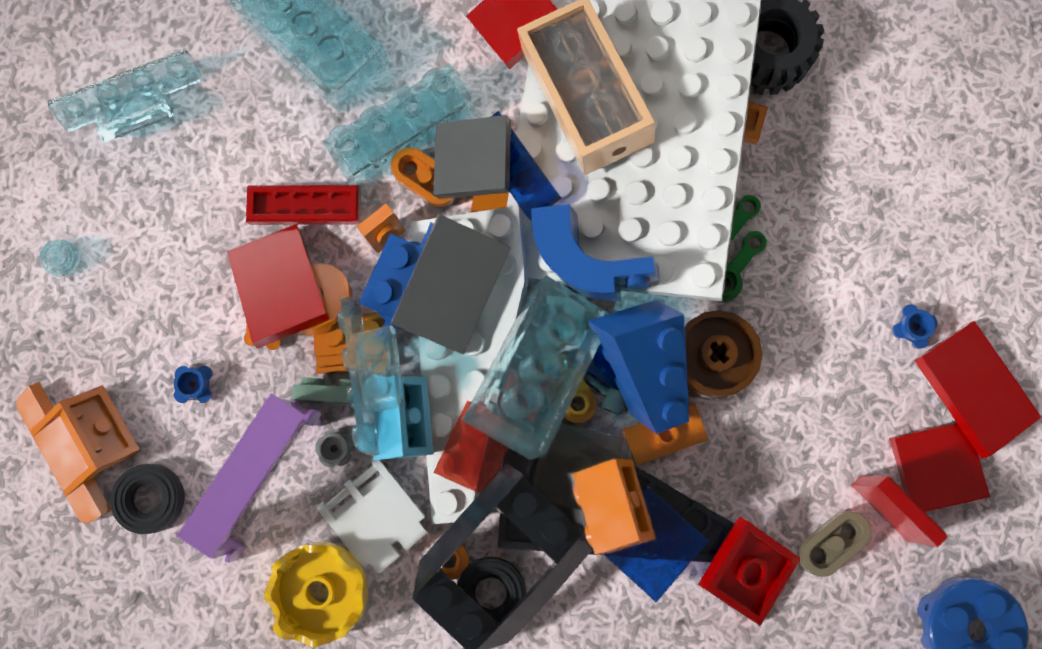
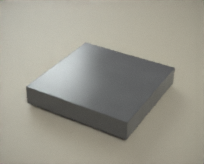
M507 115L436 123L433 195L436 198L446 199L509 193L511 119Z

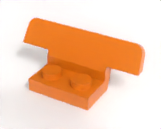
M40 382L29 385L17 398V410L78 519L83 523L96 521L112 510L94 478L100 471L137 455L140 449L103 385L60 401L55 407H53Z

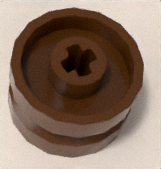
M716 310L703 312L686 323L687 385L690 395L706 400L726 398L738 393L751 384L760 371L763 353L760 338L749 322L735 313ZM713 351L718 355V361L715 363L709 358Z

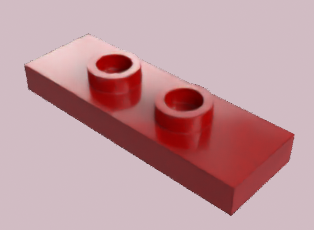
M359 185L247 186L246 223L249 225H359L361 188Z

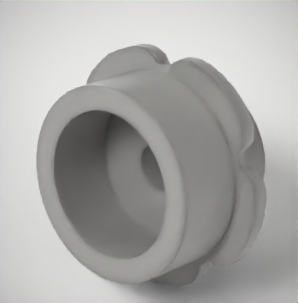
M329 430L317 440L315 452L319 457L320 463L330 468L335 465L343 466L351 459L350 451L353 449V442L348 435L341 434L340 430ZM333 445L338 447L335 453L331 451Z

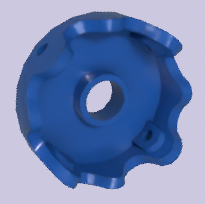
M976 577L948 578L931 594L922 597L918 604L917 613L923 623L921 644L924 649H1027L1029 628L1025 613L1011 593L994 582ZM979 618L984 623L985 632L981 639L973 641L969 637L968 626L971 621Z

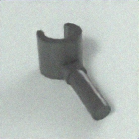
M585 370L581 374L584 381L597 392L606 396L601 407L615 415H620L625 406L620 391L602 384Z

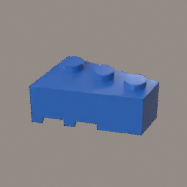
M653 300L589 320L592 331L597 333L603 346L601 351L605 359L610 362L616 375L615 382L630 415L656 434L689 422L684 314L658 300Z

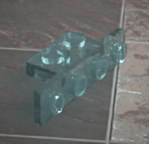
M182 49L48 101V109L66 131H72L96 122L97 133L104 142H108L173 117L174 111L170 93L202 81V75L188 50Z
M350 297L341 298L342 311L338 312V323L341 332L345 334L346 348L342 351V358L346 370L350 372L351 386L347 388V398L350 407L354 409L356 424L352 426V438L360 453L372 457L380 454L374 412L406 406L396 331L391 325L364 331L360 305Z

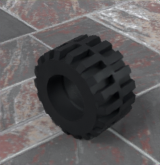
M761 0L758 32L769 31L778 34L786 41L790 53L773 55L761 49L756 42L751 86L755 87V94L762 95L765 89H769L770 95H777L782 88L785 92L791 90L796 83L799 84L819 57V52L823 48L824 39L820 38L824 33L823 24L816 23L820 16L816 10L811 12L808 9L811 3L807 0L802 2L798 0Z

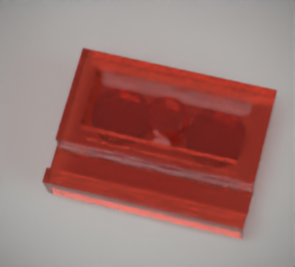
M467 400L433 473L465 488L481 493L496 476L519 424Z

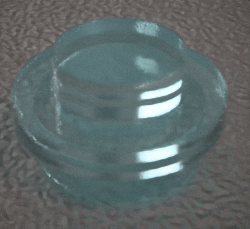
M57 239L43 246L40 251V262L47 273L57 277H64L76 270L80 262V253L73 243L64 239Z

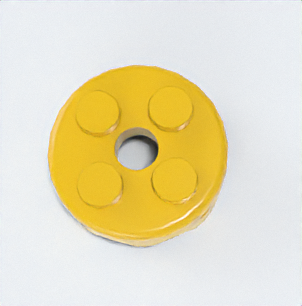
M317 541L306 543L286 553L272 565V572L265 589L264 600L273 611L274 623L272 627L278 637L285 640H296L313 648L320 647L343 638L356 626L363 616L368 601L367 577L362 565L345 548L330 542ZM319 581L327 586L329 591L327 601L320 602L313 598L311 594L313 582Z

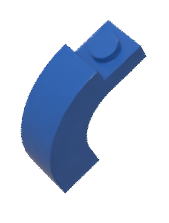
M570 204L531 208L533 235L539 253L549 268L573 290L594 299L622 301L621 285H625L626 289L638 290L650 287V282L660 281L659 266L654 256L617 261H601L585 254L579 241L578 215Z

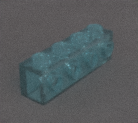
M450 63L442 68L434 67L423 75L421 81L411 87H401L392 94L390 100L382 105H374L367 108L360 114L359 119L348 126L341 125L336 127L329 133L328 138L322 142L350 185H358L390 165L393 156L399 150L408 147L417 148L435 137L436 123L460 121L474 113V101Z

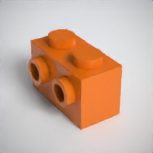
M615 458L573 473L575 481L574 495L577 503L582 507L586 520V538L593 547L595 555L616 552L656 539L632 459Z

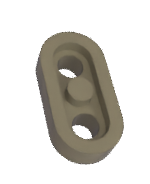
M841 511L836 513L801 543L798 549V557H800L799 563L802 568L808 573L819 577H827L834 574L869 543L871 539V526L868 520L857 512ZM848 523L851 525L853 532L850 537L845 538L842 535L841 529L843 525ZM816 548H820L823 552V559L818 563H815L812 559V552Z

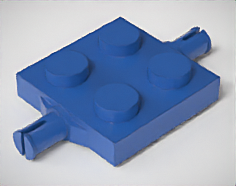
M430 222L422 243L407 241L390 233L359 300L360 304L377 311L386 320L376 339L377 342L386 346H392L391 344L399 327L390 322L434 223Z

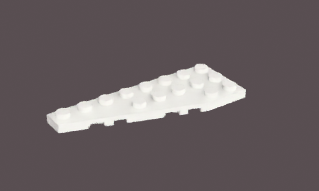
M519 206L446 216L510 246L511 249L464 355L419 336L421 377H427L433 455H427L431 524L454 523L480 494L484 476L482 471L487 450L490 449L493 438L491 433L495 415L499 412L497 407L504 391L511 361L510 351L521 318L519 312L523 296H526L528 288L523 212ZM436 218L411 222L412 241L422 243L430 222L434 223Z

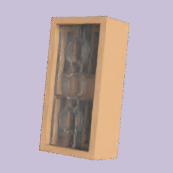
M577 0L517 28L523 54L584 175L655 143V122L590 0Z

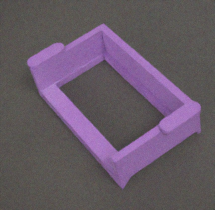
M271 393L188 517L177 537L210 559L227 555L225 557L227 563L238 560L246 547L230 536V532L300 425L304 423L309 426L316 425L321 427L325 421L320 417L321 412L314 409L308 410L296 401L279 398Z

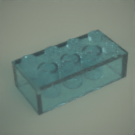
M226 0L236 17L338 113L389 64L384 46L334 0Z
M546 275L531 289L462 421L529 460L546 454L600 344L597 333L592 331L588 321L608 315L609 313Z

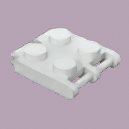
M372 460L373 465L354 481L349 479L344 483L346 488L329 502H321L316 508L362 567L365 568L371 564L376 572L380 574L401 556V553L394 545L395 542L399 541L407 551L429 532L421 523L426 517L423 511L383 461ZM377 471L380 473L363 489L360 490L358 488ZM349 494L353 496L334 513L331 509Z

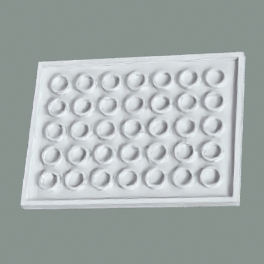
M577 0L550 1L557 9H560ZM590 0L655 122V143L584 175L528 64L507 207L519 206L522 208L528 281L567 285L549 268L538 251L532 229L531 208L570 204L578 215L581 248L588 256L601 261H617L654 256L659 266L660 281L650 282V287L638 290L626 289L625 285H621V291L722 302L761 12V0ZM611 75L601 78L600 81L602 85H606L612 82L613 79Z

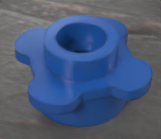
M912 304L907 305L902 309L903 316L899 323L895 324L892 328L893 335L898 339L904 338L912 342L913 347L916 349L925 348L929 343L928 338L932 336L938 326V321L934 315L927 311L918 310ZM913 323H916L918 325L917 330H914L912 328Z
M203 365L198 369L188 368L187 366H180L176 369L174 373V398L177 402L186 403L188 400H198L200 403H206L212 398V392L209 389V380L213 376L211 368ZM192 381L196 382L195 388H191L190 383Z

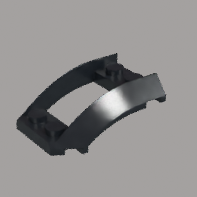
M508 463L419 561L412 599L464 649H491L509 643L551 599L593 550V547L586 538L585 531H582L523 477L524 474ZM494 508L502 513L554 561L534 586L499 623L440 569Z

